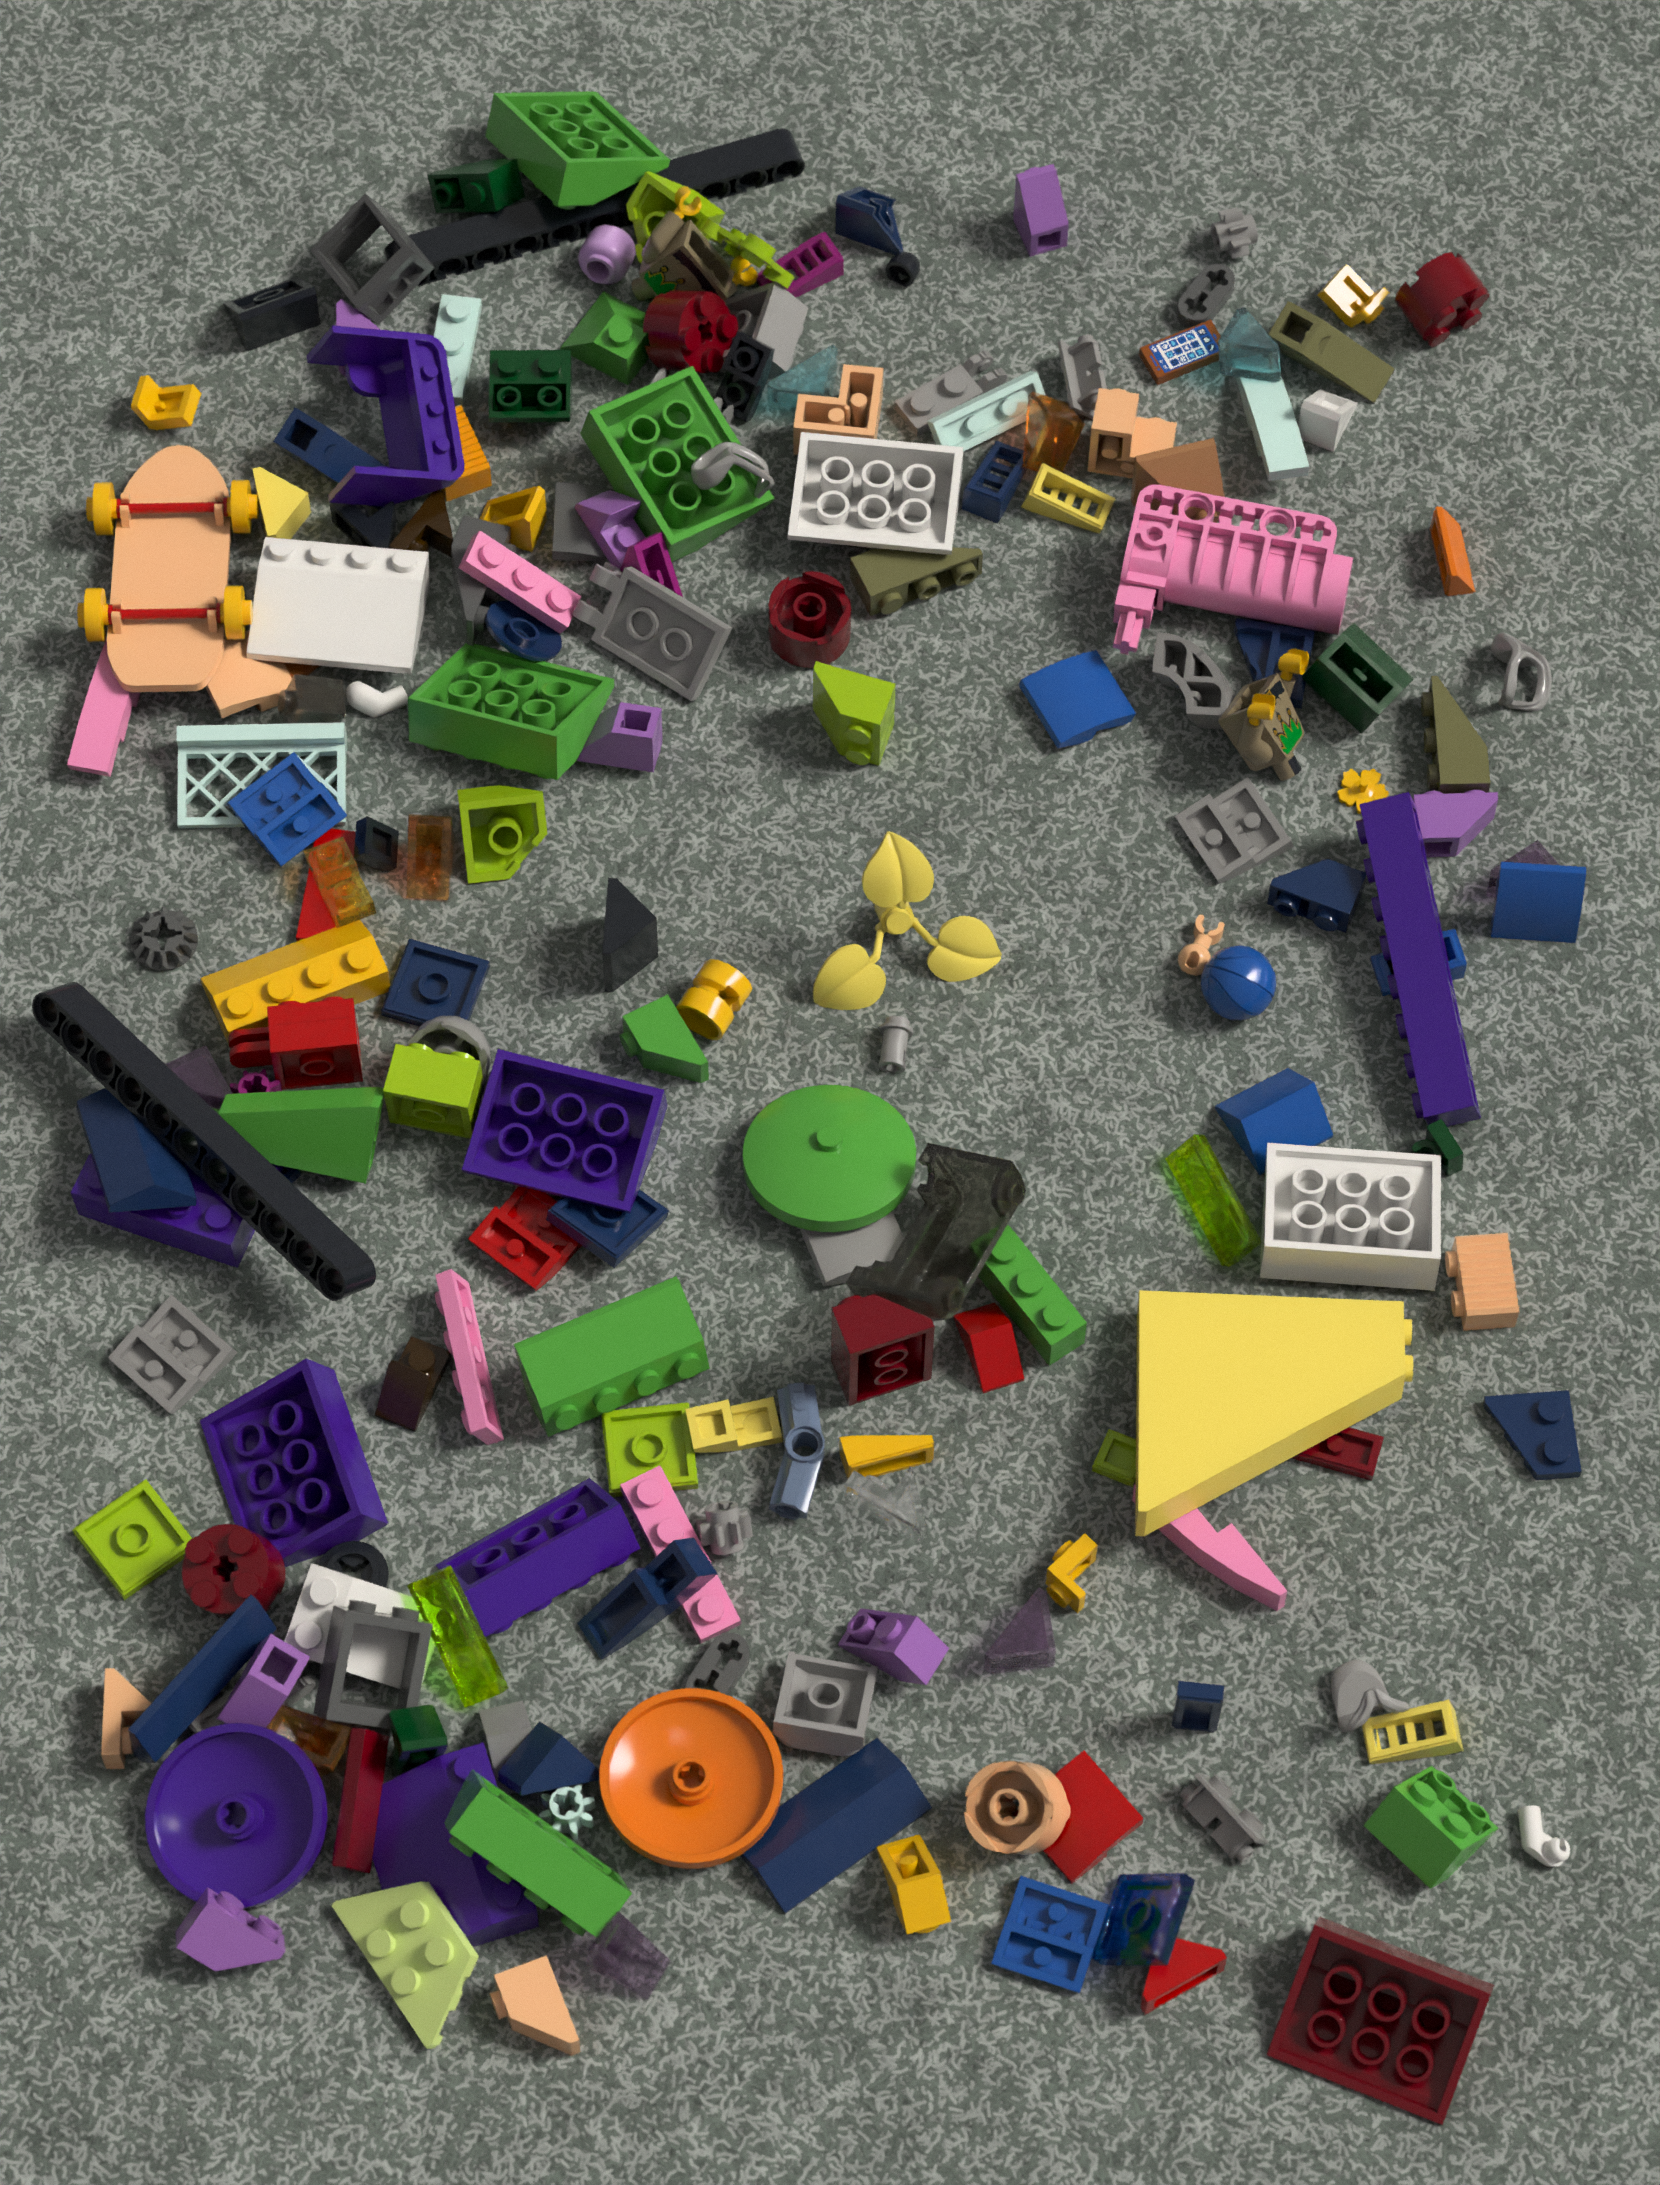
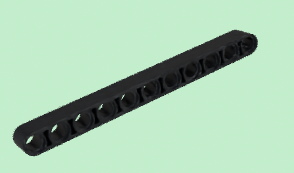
M776 129L671 159L669 167L656 174L695 190L707 200L715 197L723 199L747 192L746 188L755 186L757 189L784 181L783 178L787 176L798 177L804 171L805 163L791 131L788 129ZM639 182L594 205L562 209L555 206L548 196H543L505 207L497 212H487L408 235L435 267L418 284V287L446 279L448 274L455 273L457 276L484 268L486 263L493 262L495 265L522 257L524 252L531 251L533 254L560 246L559 242L568 240L571 243L585 239L597 226L612 225L623 228L633 225V220L629 221L626 204ZM394 240L384 250L387 261L400 249Z
M70 982L41 992L34 997L32 1010L38 1024L326 1298L331 1301H338L367 1289L374 1284L376 1269L371 1258L82 985L77 982Z

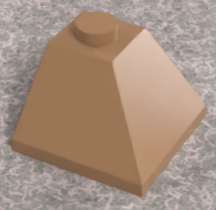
M1214 438L1135 456L1131 490L1132 505L1136 507L1140 491L1150 485H1164L1225 497ZM1153 499L1150 509L1158 510L1161 501ZM1174 503L1172 515H1177L1178 504ZM1190 507L1185 510L1186 516L1192 520H1202L1208 515L1202 508ZM1215 511L1214 523L1218 522L1220 512Z

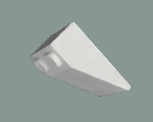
M311 1563L284 1642L310 1656L309 1660L323 1664L333 1605L348 1607L349 1600H358L377 1604L375 1612L391 1614L393 1606L420 1611L418 1619L433 1624L422 1679L423 1683L448 1609ZM355 1624L346 1672L400 1689L410 1632Z

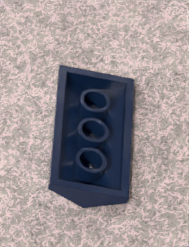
M106 1088L77 1101L76 1108L109 1213L196 1206L197 1198L185 1163Z
M250 1595L130 1726L128 1731L133 1753L142 1763H156L252 1657L260 1641L273 1634L277 1629L254 1596Z
M876 1738L781 1805L769 1829L762 1838L745 1853L741 1854L740 1857L784 1914H786L869 1855L876 1847L884 1844L932 1809V1806L905 1764Z

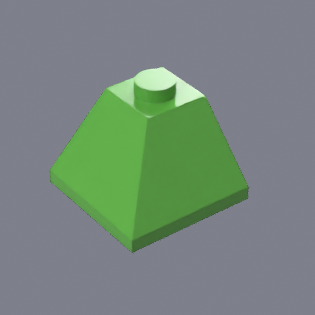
M603 291L560 349L571 350L572 357L629 385L649 359L645 346H650L649 333H643V322L646 313Z

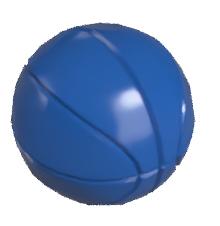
M1230 946L1217 951L1206 963L1201 975V990L1207 1004L1215 1013L1229 1020H1246L1260 1015L1269 1006L1276 991V975L1267 957L1259 951L1248 946Z

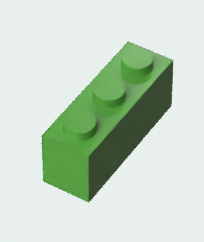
M1009 1224L973 1247V1271L1049 1366L1085 1343L1087 1322Z

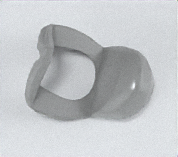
M723 442L702 454L691 466L692 480L702 490L711 489L718 485L733 464L759 476L754 492L756 498L760 499L774 486V479L769 475L768 466L763 458L752 450L734 442ZM735 454H738V455H740V456H742V457H745V458H747V459L753 461L754 463L760 465V466H761V469L758 468V467H756L755 465H753V464L750 463L749 461H747V460H745V459H743V458H741V457H739V456H737V455H735Z
M1505 632L1499 633L1494 638L1490 648L1498 660L1508 663L1504 677V689L1501 690L1502 696L1499 698V705L1509 709L1530 712L1541 710L1548 701L1552 685V675L1547 659L1541 653ZM1518 666H1536L1538 680L1532 702L1514 700Z
M1348 1661L1339 1666L1331 1677V1699L1338 1717V1728L1341 1732H1351L1366 1723L1371 1712L1374 1710H1388L1398 1714L1410 1709L1407 1702L1389 1696L1379 1673L1365 1661Z

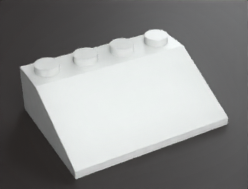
M801 432L788 540L951 555L961 488L963 447Z
M265 537L258 565L253 601V622L250 625L247 658L412 674L430 586L428 552Z
M1267 1143L1260 1278L1435 1291L1441 1260V1155Z

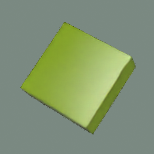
M1108 1429L1093 1463L1092 1471L1133 1487L1136 1481V1439Z

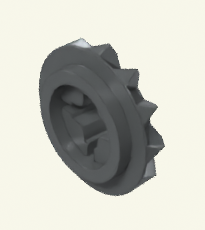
M163 906L160 911L153 913L146 910L144 917L139 922H134L129 940L134 957L142 965L150 969L164 971L182 966L193 956L198 945V934L193 920L187 918L181 909L175 912ZM162 925H166L169 936H173L167 939L165 950H161V945L157 938H152L160 935Z

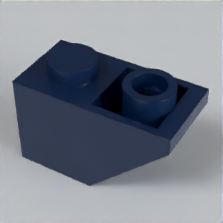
M1325 859L1273 878L1269 888L1267 904L1273 906L1278 913L1284 916L1294 917L1298 915L1312 920L1322 930L1335 931L1337 929L1346 933L1364 892L1367 875L1366 872L1330 859Z

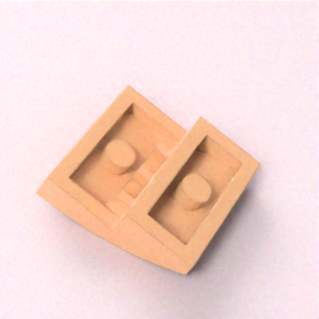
M249 631L245 632L244 640H227L225 635L222 660L217 672L208 685L205 686L221 719L259 704L260 710L263 712L300 697L299 691L284 662L247 658Z

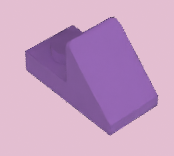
M608 490L577 503L574 508L610 564L621 569L628 546L646 538L633 519L641 502L638 499Z

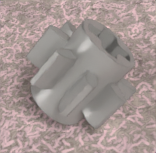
M1237 207L1219 211L1220 221L1211 224V237L1216 251H1226L1227 256L1230 255L1231 259L1250 255L1248 245L1258 242V232L1253 216L1251 214L1243 215L1242 209L1238 210Z
M734 1501L712 1503L705 1507L706 1518L696 1519L698 1538L701 1540V1545H710L713 1554L727 1555L739 1552L744 1548L743 1538L753 1537L751 1518L748 1516L747 1510L739 1511L738 1503Z

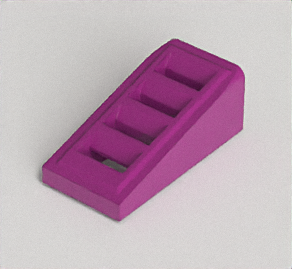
M825 231L810 238L776 261L786 271L793 269L799 279L793 280L788 289L785 288L794 297H799L844 275L843 256ZM819 256H821L824 259L823 263L819 259ZM806 262H808L812 268V270L809 272L803 265ZM764 270L757 274L756 282L760 287L773 282L762 274Z

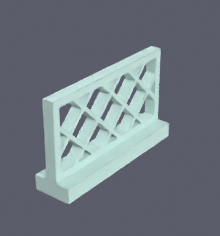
M344 722L177 726L178 829L245 827L226 808L227 803L246 789L262 772L267 773L270 770L268 766L278 757H288L293 752L298 757L308 756L304 761L301 758L300 760L318 783H323L346 813L347 733ZM320 756H337V768L325 780L310 767ZM247 757L256 767L240 782L226 767L236 758ZM257 757H266V758H265L263 761H260ZM206 758L214 768L198 782L187 772L188 759ZM216 758L224 759L221 762H219ZM222 773L235 787L219 802L205 787ZM336 780L337 791L330 786ZM187 781L193 786V788L188 793ZM199 793L215 806L204 817H187V804ZM221 812V813H222L223 815H225L226 817H215V816H217V815ZM346 818L337 825H346Z

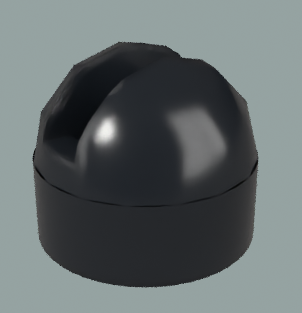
M900 252L888 262L885 267V273L889 280L904 287H909L919 275L920 263L918 258L911 252ZM899 273L907 276V278L901 280Z

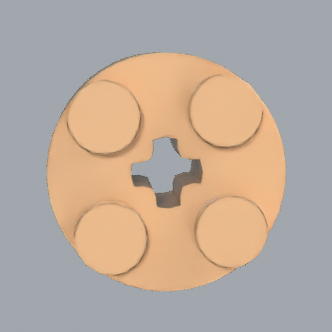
M1003 1761L989 1764L972 1778L965 1794L967 1800L964 1817L970 1834L984 1848L1003 1854L1028 1855L1048 1848L1060 1836L1071 1813L1065 1790L1058 1778L1045 1767L1030 1762ZM1014 1800L1019 1801V1813L1017 1816H1013L1012 1814L1017 1808L1015 1803L1013 1802Z

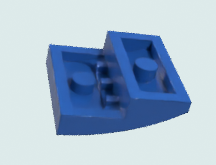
M1097 650L1082 653L1049 665L1021 679L1018 684L1057 749L1087 742L1094 737L1097 731L1125 725L1131 722L1136 715V712Z
M295 752L227 803L236 817L280 867L348 816L323 783H318Z
M1500 862L1496 882V901L1491 920V938L1575 943L1583 903L1586 867Z
M1020 1875L991 1964L1080 1993L1109 1904Z

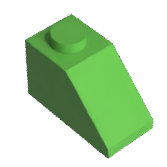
M669 995L663 996L622 1016L623 1033L619 1035L621 1044L630 1058L637 1056L643 1068L698 1083L709 1080L708 1061Z

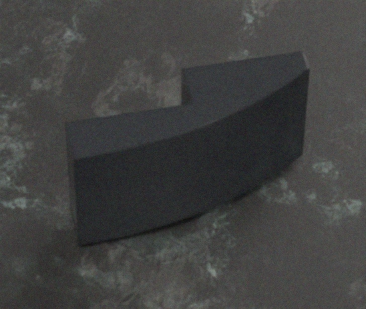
M742 331L737 332L722 366L726 372L715 398L720 397L723 399L722 409L726 410L729 406L733 405V415L744 421H750L762 397L775 349Z

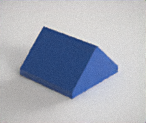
M1289 1068L1215 1105V1110L1259 1175L1265 1173L1267 1143L1317 1146L1333 1137V1132L1315 1082Z

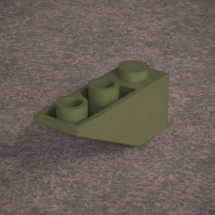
M1290 301L1286 303L1268 333L1272 349L1372 403H1375L1395 371L1392 366L1335 327Z
M952 547L951 555L875 548L850 558V579L870 616L880 612L891 614L909 601L917 598L927 600L936 596L941 589L951 585L964 586L973 582L978 575L982 574L983 553L981 549Z
M1431 676L1428 692L1421 693L1422 717H1429L1430 728L1424 729L1425 753H1432L1433 764L1427 765V787L1443 794L1464 793L1469 790H1482L1488 793L1491 782L1487 746L1439 677Z

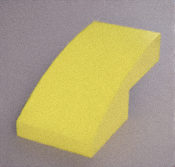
M774 1397L730 1406L728 1399L685 1409L694 1452L738 1451L783 1442Z

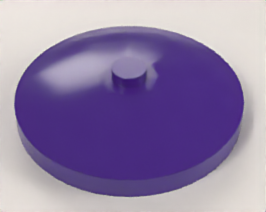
M229 1723L213 1726L192 1735L177 1746L165 1759L153 1779L145 1811V1829L150 1852L156 1865L168 1882L179 1892L196 1902L207 1887L218 1894L221 1891H226L241 1901L244 1905L243 1909H251L271 1903L291 1891L313 1866L321 1850L327 1826V1801L324 1787L309 1757L294 1742L280 1733L246 1723Z

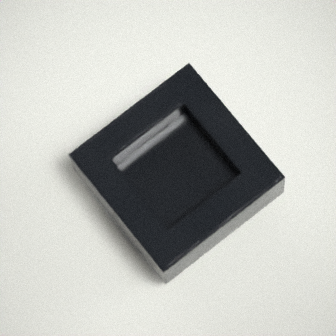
M368 816L356 821L354 859L381 872H390L396 869L399 831Z

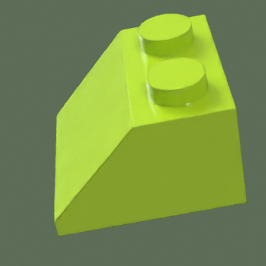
M816 661L813 667V710L838 753L845 756L850 762L857 765L871 763L879 766L894 727L896 684Z
M410 1043L408 1046L395 1044L383 1089L390 1123L471 1139L479 1112L483 1082L481 1062L464 1052L454 1051L449 1055L434 1052L430 1047L419 1043Z

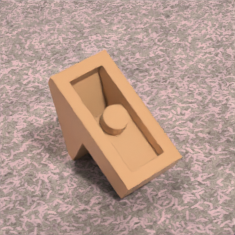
M105 1668L101 1756L106 1769H125V1754H133L128 1731L130 1727L126 1726H131L150 1706L151 1702L114 1668Z

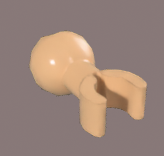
M1199 915L1196 918L1193 931L1194 942L1185 945L1178 954V964L1181 970L1195 976L1202 975L1206 963L1211 958L1208 951L1209 947L1221 940L1225 925L1223 922H1219L1215 930L1204 934V915Z

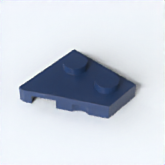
M1569 1390L1484 1396V1409L1488 1415L1491 1413L1504 1431V1437L1513 1450L1519 1452L1522 1456L1524 1465L1535 1480L1580 1477L1582 1471Z

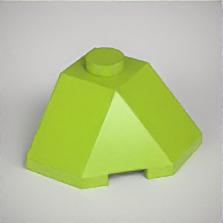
M650 171L644 173L626 204L629 221L633 220L637 240L635 249L637 260L642 263L643 259L642 250L653 229L668 211L673 212L676 209L675 193L681 187H685ZM690 189V195L684 200L683 205L691 204L693 199L698 196L701 200V209L696 215L685 216L682 219L684 223L691 220L697 227L702 218H705L719 225L726 213L701 194Z
M502 785L457 790L468 884L510 879L520 868L522 861L535 846L537 847L547 835L543 791Z

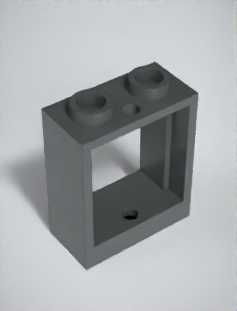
M364 194L358 202L353 204L349 211L310 250L354 306L378 324L435 268L389 211L367 194ZM382 225L400 249L361 287L343 264Z
M349 1600L348 1607L333 1605L313 1714L326 1720L391 1729L390 1711L418 1706L433 1624L418 1619L420 1611L393 1606L392 1613L386 1614L375 1612L377 1604L364 1601ZM355 1624L410 1632L397 1707L341 1699Z

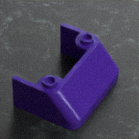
M332 325L306 356L307 363L345 366L347 382L356 393L365 397L379 398L389 467L354 466L328 494L329 503L384 507L391 501L395 505L453 485L464 472V459L447 355L443 344L429 334Z

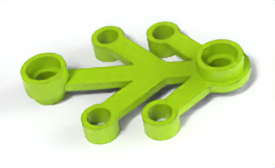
M702 218L697 226L700 232L713 242L722 244L725 241L727 244L723 250L734 258L740 255L758 268H761L762 265L766 266L762 274L771 281H776L788 289L795 276L772 259L777 250L754 234L749 233L746 236L735 228H732L729 232L705 218Z

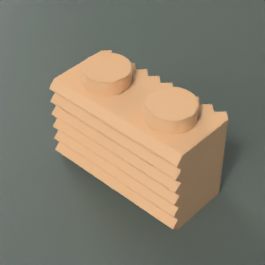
M1508 1233L1455 1236L1452 1250L1445 1253L1447 1276L1455 1277L1457 1291L1451 1292L1453 1316L1461 1317L1463 1331L1515 1327L1519 1315V1305Z

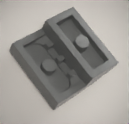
M556 482L552 544L553 560L594 561V567L596 564L603 567L605 562L610 563L574 507L577 503L608 490L615 492L614 489L580 483Z

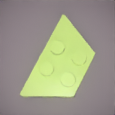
M416 1882L335 1901L331 1906L426 2049H433L440 2045L443 2036L439 2033L449 2011L456 2009L462 1996L463 1983L470 1977L479 1956L429 1882Z

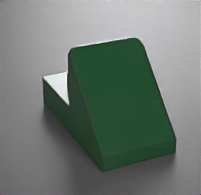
M433 1705L402 1708L389 1712L394 1748L389 1758L392 1776L402 1775L440 1755H444L448 1746L447 1736Z

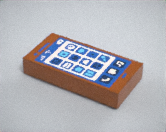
M1211 320L1139 349V356L1156 385L1227 358L1229 355V348Z

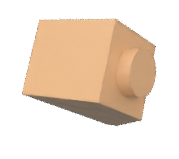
M547 1955L494 1975L497 1990L489 1994L499 2020L507 2017L513 2031L571 2056L581 2052L579 2038Z

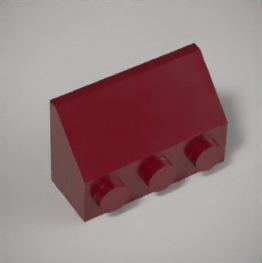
M875 1294L863 1298L859 1295L850 1296L840 1301L837 1306L832 1307L831 1362L848 1406L932 1379L935 1326L931 1318Z

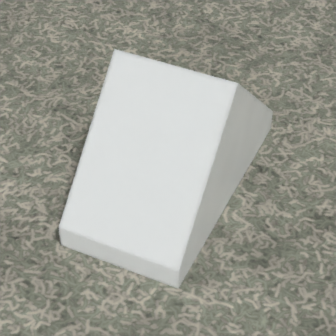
M1319 389L1304 399L1298 424L1302 440L1334 452L1358 403Z

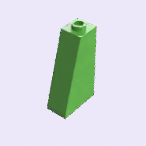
M361 1087L226 1094L221 1108L213 1109L271 1164L366 1184L374 1159L384 1101V1088Z

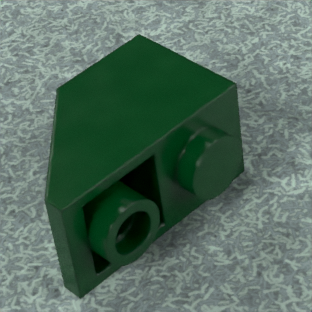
M486 159L432 172L427 175L436 213L497 212L525 197L517 159Z

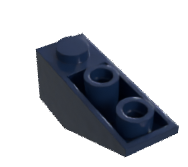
M297 408L293 409L273 441L285 454L336 485L354 466H386ZM373 506L378 510L383 508V506Z

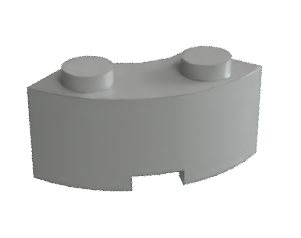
M1157 632L1152 673L1164 686L1183 693L1186 700V714L1197 727L1223 730L1218 720L1235 698L1234 691L1227 678L1213 660L1196 644L1177 635Z

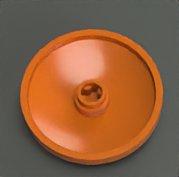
M683 1688L670 1690L639 1703L613 1729L601 1757L599 1770L601 1800L614 1830L624 1842L642 1856L674 1868L700 1869L728 1862L745 1853L769 1829L776 1816L782 1797V1758L776 1740L768 1726L751 1708L741 1701L709 1689Z

